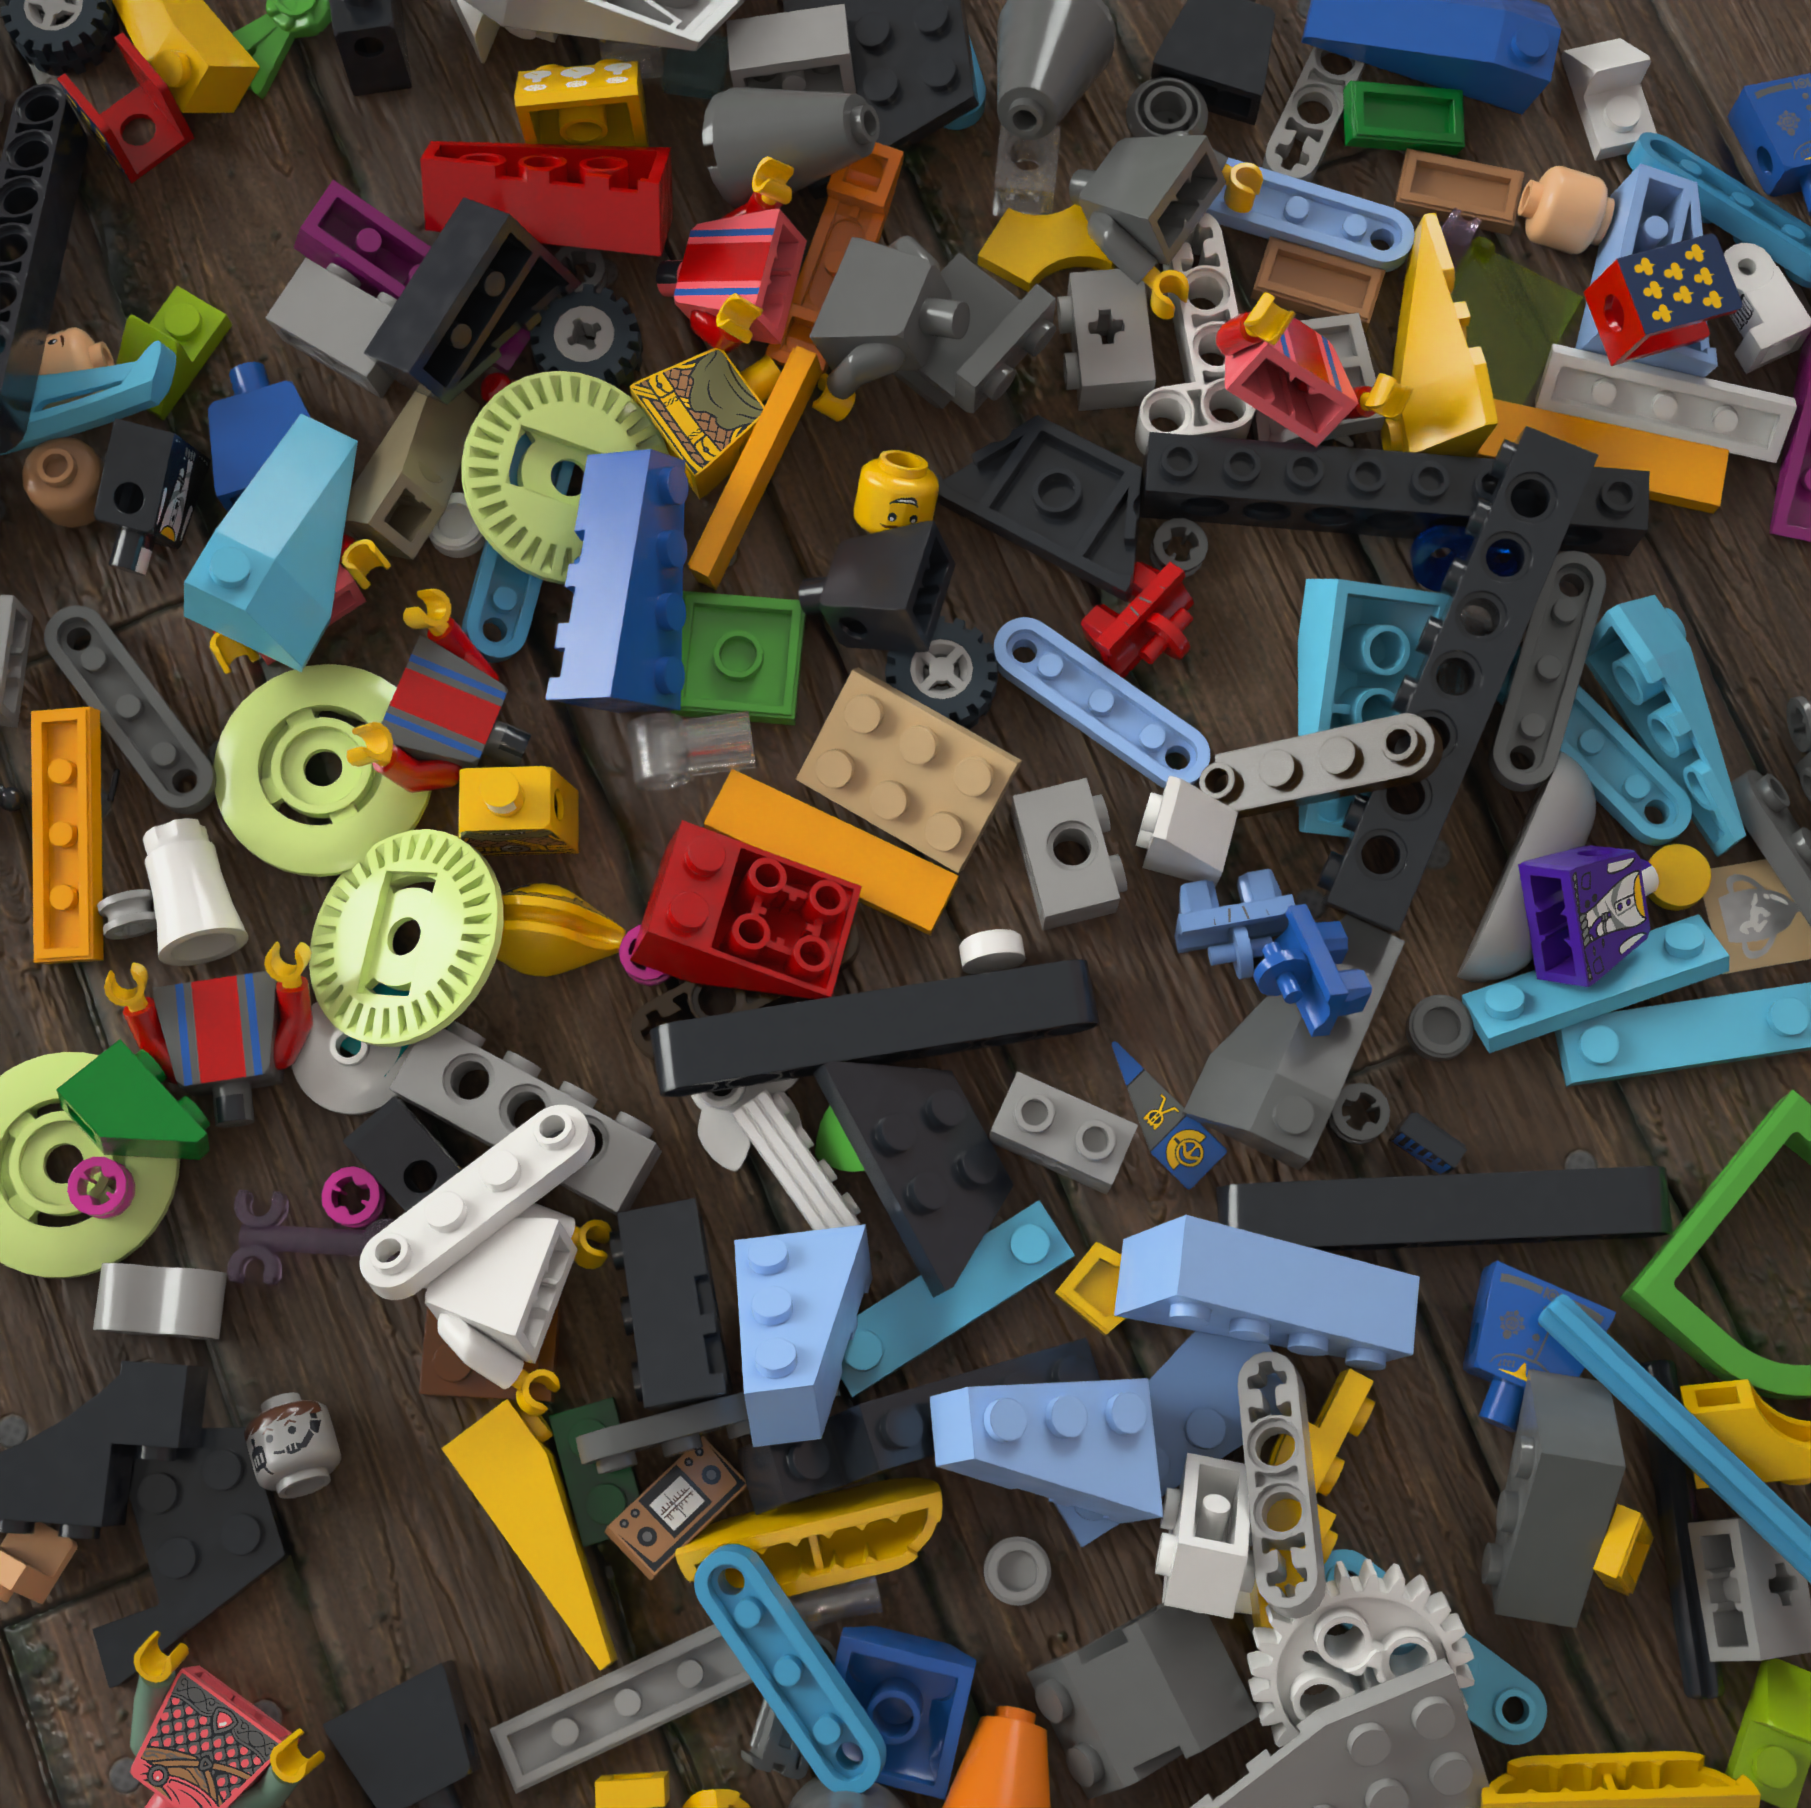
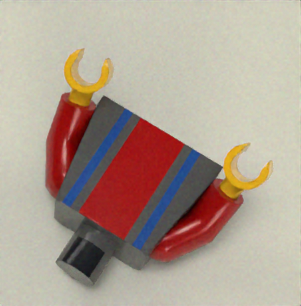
M439 589L417 591L418 597L426 604L427 615L419 607H410L405 609L403 620L406 625L413 629L428 628V638L419 636L382 723L372 722L352 729L354 735L360 736L365 741L367 748L360 746L348 750L347 761L352 766L357 767L372 763L374 770L411 793L455 786L459 783L460 770L477 768L482 755L509 766L518 767L532 734L497 720L508 689L499 682L498 674L473 645L465 632L453 618H450L451 603L447 595Z
M277 941L265 956L264 965L266 971L152 988L153 998L144 996L148 982L146 968L142 964L132 963L131 974L138 986L133 989L122 988L116 982L115 974L110 970L104 985L105 994L114 1004L126 1006L123 1010V1015L140 1050L144 1049L159 1064L166 1074V1082L178 1084L180 1089L192 1096L213 1095L216 1127L228 1128L249 1125L255 1122L252 1089L281 1084L284 1080L285 1068L296 1062L313 1028L309 983L305 977L301 976V973L310 962L312 954L310 947L306 943L300 942L295 949L296 965L287 964L281 959L279 954L280 945Z

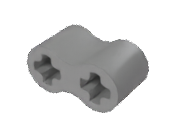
M102 1263L93 1330L129 1335L219 1340L227 1273L194 1268Z

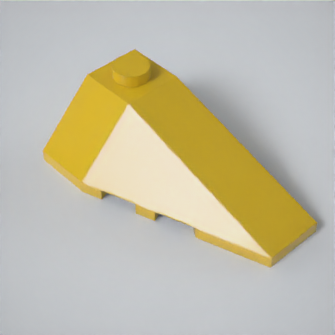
M1436 213L1424 214L1414 232V242L1407 260L1391 377L1396 379V383L1411 387L1413 391L1399 420L1394 421L1388 418L1384 420L1381 429V441L1383 450L1474 457L1498 425V418L1487 364L1481 346L1468 348L1466 342V326H1469L1471 318L1466 301L1453 303L1451 297L1455 283V269Z

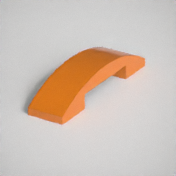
M875 142L874 149L869 156L831 174L826 188L828 199L795 286L781 344L769 343L764 357L767 355L774 363L785 366L792 349L798 345L816 353L822 374L826 373L829 365L809 337L851 238L857 237L879 243L900 175L904 151Z

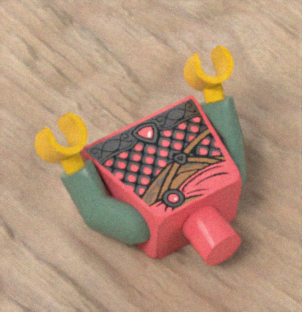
M154 1631L134 1655V1666L139 1673V1679L134 1696L130 1748L136 1758L131 1766L130 1773L135 1779L154 1792V1795L144 1808H280L300 1781L324 1761V1752L319 1750L309 1759L304 1757L298 1749V1743L301 1740L299 1737L304 1734L302 1729H297L291 1733L200 1665L181 1668L176 1676L175 1670L189 1654V1648L186 1644L179 1643L170 1655L167 1656L162 1653L158 1646V1638L161 1632Z

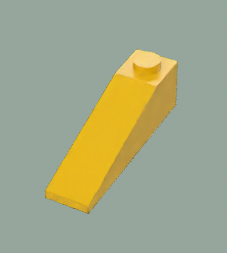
M112 0L134 46L167 84L182 113H234L260 66L203 0Z
M506 1399L441 1449L601 1671L617 1661L618 1657L556 1457L545 1442L554 1434L541 1415L533 1416L527 1414L519 1407L517 1402Z

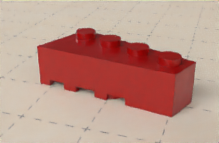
M430 141L420 158L426 231L441 232L464 197L510 214L538 242L543 244L659 257L662 255L673 220L671 147Z

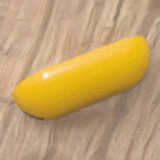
M925 1478L889 1479L819 1495L758 1515L753 1511L733 1516L708 1525L687 1545L677 1548L675 1557L681 1572L691 1583V1581L694 1582L696 1571L701 1562L715 1549L727 1544L746 1546L760 1556L787 1597L887 1573L913 1562L918 1557L917 1553L932 1537L938 1522L942 1518L941 1489L938 1483ZM727 1568L725 1576L728 1583L736 1588L744 1587L745 1581L742 1573L737 1569Z
M1654 1751L1536 1755L1508 1761L1507 1773L1494 1779L1489 1784L1490 1787L1482 1788L1481 1808H1759L1761 1794L1754 1783L1744 1774L1735 1780L1718 1770L1704 1766L1705 1755L1700 1753Z

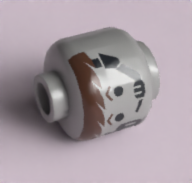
M294 1392L280 1394L261 1404L262 1413L253 1418L244 1431L245 1441L259 1486L267 1490L277 1491L280 1498L288 1499L311 1494L328 1485L331 1481L329 1474L336 1469L341 1461V1452L326 1405L315 1400H301L300 1394Z

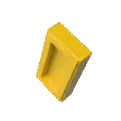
M1617 1504L1593 1570L1607 1588L1626 1596L1634 1592L1654 1539L1640 1512Z

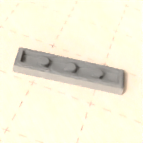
M715 1624L503 1722L491 1728L490 1732L516 1794L751 1684L753 1681Z

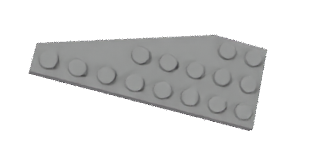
M1445 1658L1314 1711L1296 1725L1300 1731L1298 1736L1273 1755L1265 1749L1246 1764L1249 1773L1215 1799L1208 1793L1190 1808H1481L1482 1788L1490 1786L1455 1673Z

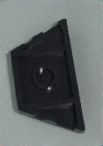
M1036 415L1013 429L1006 439L1000 442H991L971 454L973 462L944 480L940 474L936 475L939 481L936 503L1125 602H1128L1131 598L1144 481L1142 467Z
M830 1061L824 1064L813 1074L934 1298L954 1287L1014 1184L952 1071Z

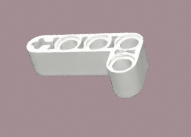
M1205 212L1170 264H1163V271L1177 270L1185 275L1189 284L1187 303L1181 301L1177 295L1168 293V297L1175 306L1173 323L1185 383L1154 389L1144 397L1140 405L1135 429V442L1139 451L1144 455L1149 432L1246 439L1255 413L1254 407L1226 390L1225 364L1212 366L1205 363L1200 357L1206 353H1216L1225 359V355L1220 352L1216 345V335L1224 323L1239 315L1222 230L1218 221L1211 214ZM1192 249L1194 254L1200 255L1199 264L1192 268L1194 260ZM1205 298L1210 300L1216 307L1209 310H1201L1191 304L1190 300ZM1219 408L1233 411L1239 420L1232 423H1224L1217 420L1211 414V411ZM1159 417L1173 420L1179 428L1171 432H1162L1156 429L1151 424V421Z

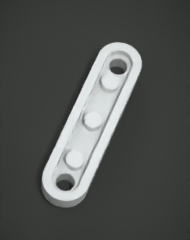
M554 1105L541 1110L371 1238L361 1253L360 1270L373 1291L380 1297L388 1300H401L416 1294L584 1166L592 1156L595 1148V1136L584 1114L577 1108L569 1105ZM563 1130V1132L560 1135L554 1138H549L554 1133ZM401 1251L395 1260L385 1263L391 1256Z

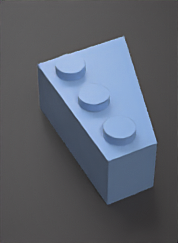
M1640 163L1610 196L1615 201L1613 217L1606 235L1599 244L1590 285L1617 258L1703 236L1697 182ZM1586 301L1575 349L1607 356ZM1709 336L1698 343L1633 360V362L1699 377H1706L1718 366L1716 348H1710Z
M866 1224L734 1240L743 1388L753 1447L822 1439L843 1373L841 1363L849 1340L854 1338L858 1325L857 1313L863 1294L868 1293L872 1281Z
M1148 1378L974 1386L930 1396L936 1467L1011 1490L1018 1488L1049 1498L1048 1501L1066 1507L1076 1506L1104 1515L1103 1518L1121 1524L1163 1517Z

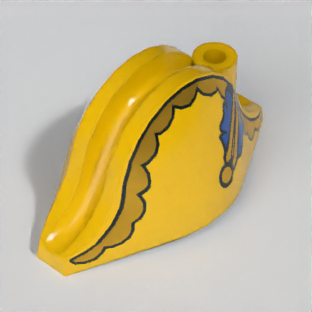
M528 883L501 893L504 906V926L501 945L496 959L510 968L526 975L547 977L561 974L619 953L620 944L626 935V930L573 892L558 885Z

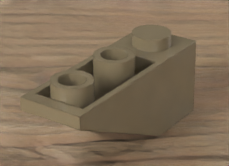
M415 391L351 488L345 528L360 540L369 539L373 541L382 554L414 560L447 508L461 465L464 444L480 404L465 391H462L448 405Z

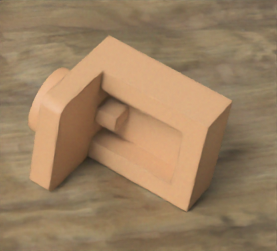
M42 1522L35 1523L34 1534L8 1533L0 1545V1600L8 1603L15 1592L43 1604L76 1552L77 1542L71 1538L58 1537L57 1530Z

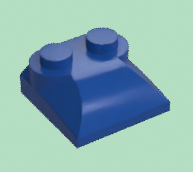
M878 1626L843 1627L834 1666L880 1732L886 1745V1762L875 1783L946 1799L975 1671V1658L948 1643ZM851 1742L842 1744L843 1752L849 1759L854 1761L863 1759L862 1750L858 1745Z

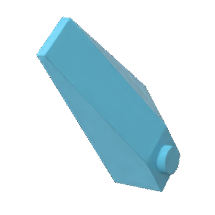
M299 415L216 528L184 581V617L299 672L303 671L331 621L356 458L357 440L308 416Z
M1306 579L1298 635V736L1400 714L1390 709L1405 674L1416 678L1425 655L1415 651L1418 640L1430 615L1441 619L1450 596L1442 593L1343 579ZM1354 795L1299 806V831L1349 837L1351 831L1342 828L1341 825Z
M1655 595L1618 604L1607 610L1595 626L1585 664L1643 749L1686 791L1692 804L1691 819L1715 855L1719 857L1743 839L1746 833L1689 643L1686 641L1684 625L1674 611L1669 608L1664 609Z

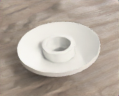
M318 1002L311 1006L313 1028L296 1062L292 1064L295 1078L306 1095L323 1108L346 1115L371 1113L379 1110L391 1098H398L389 1088L415 1043L410 1044L398 1060L401 1046L379 1047L361 1042L360 1051L355 1056L350 1058L342 1057L340 1045L344 1039L350 1036L344 1034L324 1015Z

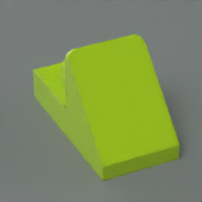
M176 286L149 324L132 314L128 317L116 365L137 361L155 341H160L175 352L176 366L169 392L158 406L146 409L153 415L165 420L231 328L232 323L227 314Z
M1778 1658L1762 1660L1725 1774L1735 1780L1742 1774L1747 1776L1757 1787L1761 1794L1760 1800L1779 1808H1796L1811 1763V1672Z

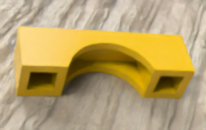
M1748 1379L1680 1386L1682 1405L1763 1482L1780 1481L1788 1485L1811 1483V1421L1795 1419L1776 1411L1765 1403ZM1693 1472L1696 1489L1710 1488Z

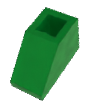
M121 1039L56 1089L61 1108L104 1155L200 1160L210 1151L208 1135L205 1132L210 1123L203 1112L187 1096H183L177 1101L161 1084L167 1077L152 1056L144 1049L134 1054Z

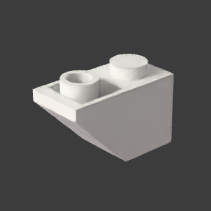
M1169 776L1163 795L1151 792L1136 842V846L1147 849L1142 868L1193 882L1202 880L1213 881L1216 887L1224 869L1238 812L1185 780Z

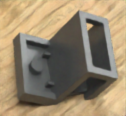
M958 253L940 274L952 293V300L963 301L968 304L970 323L967 333L962 339L937 337L925 366L919 370L897 371L893 375L935 408L943 409L952 400L964 411L974 413L988 397L995 401L1004 394L1015 378L1016 370L1014 368L1027 353L1035 357L1049 343L1056 330V326L1053 325L1056 298L1036 283L1026 296L1020 300L966 257Z
M1164 1602L1089 1644L1049 1660L1026 1673L1035 1690L1038 1708L1044 1717L1050 1721L1066 1754L1069 1772L1075 1781L1081 1785L1087 1800L1132 1785L1182 1754L1187 1759L1200 1753L1259 1717L1209 1615L1166 1606Z

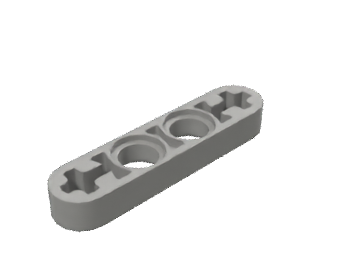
M1313 47L1268 142L1262 168L1311 182L1344 114L1343 89L1351 80H1360L1367 64L1349 58L1353 67L1351 71L1342 75L1331 74L1321 65V58L1332 52ZM1304 102H1320L1328 109L1330 117L1323 123H1308L1300 117L1297 108ZM1296 138L1304 142L1299 162L1293 166L1292 170H1287L1281 167L1282 160L1288 157Z
M1262 1352L1253 1355L1244 1363L1239 1372L1237 1384L1255 1577L1259 1593L1276 1613L1286 1618H1301L1310 1615L1320 1606L1325 1596L1326 1587L1305 1387L1302 1377L1286 1356L1277 1352ZM1276 1373L1282 1383H1284L1276 1386L1275 1389L1276 1406L1282 1415H1271L1269 1402L1261 1390L1257 1389L1267 1385V1375ZM1276 1434H1287L1293 1437L1295 1449L1289 1460L1278 1466L1267 1465L1262 1462L1260 1457L1261 1448L1268 1438ZM1282 1499H1293L1300 1502L1302 1514L1296 1526L1285 1532H1277L1268 1528L1267 1513L1273 1504ZM1278 1550L1291 1551L1292 1563L1302 1578L1307 1579L1305 1582L1296 1584L1295 1596L1289 1598L1279 1587L1275 1586L1276 1583L1286 1581L1287 1577L1286 1560Z

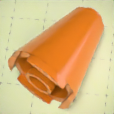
M997 1706L995 1716L980 1717L942 1808H1051L1047 1730L1035 1725V1713L1011 1706Z

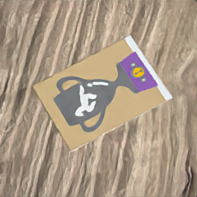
M1767 859L1711 869V883L1703 899L1711 931L1730 956L1729 971L1722 974L1811 959V926Z

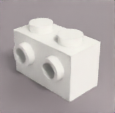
M1187 1453L1179 1490L1168 1487L1166 1489L1160 1528L1172 1530V1534L1163 1532L1161 1534L1155 1574L1167 1576L1164 1605L1233 1619L1239 1591L1251 1593L1255 1581L1253 1550H1248V1546L1253 1545L1245 1464Z

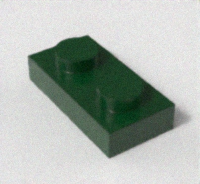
M614 1397L549 1416L583 1547L610 1540L604 1533L607 1526L641 1495L634 1466L598 1475L595 1463L581 1464L576 1437L622 1424Z

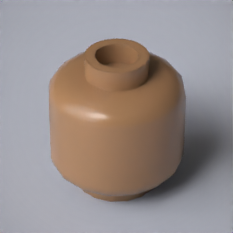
M71 437L51 439L37 445L27 456L22 469L23 488L31 502L43 516L53 523L70 528L87 526L96 521L94 510L105 463L92 447L80 439Z

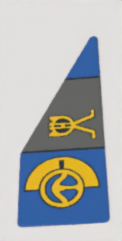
M1112 1042L1113 1051L1150 1153L1187 1189H1191L1227 1153L1226 1148L1199 1122L1183 1115L1184 1107L1117 1042Z

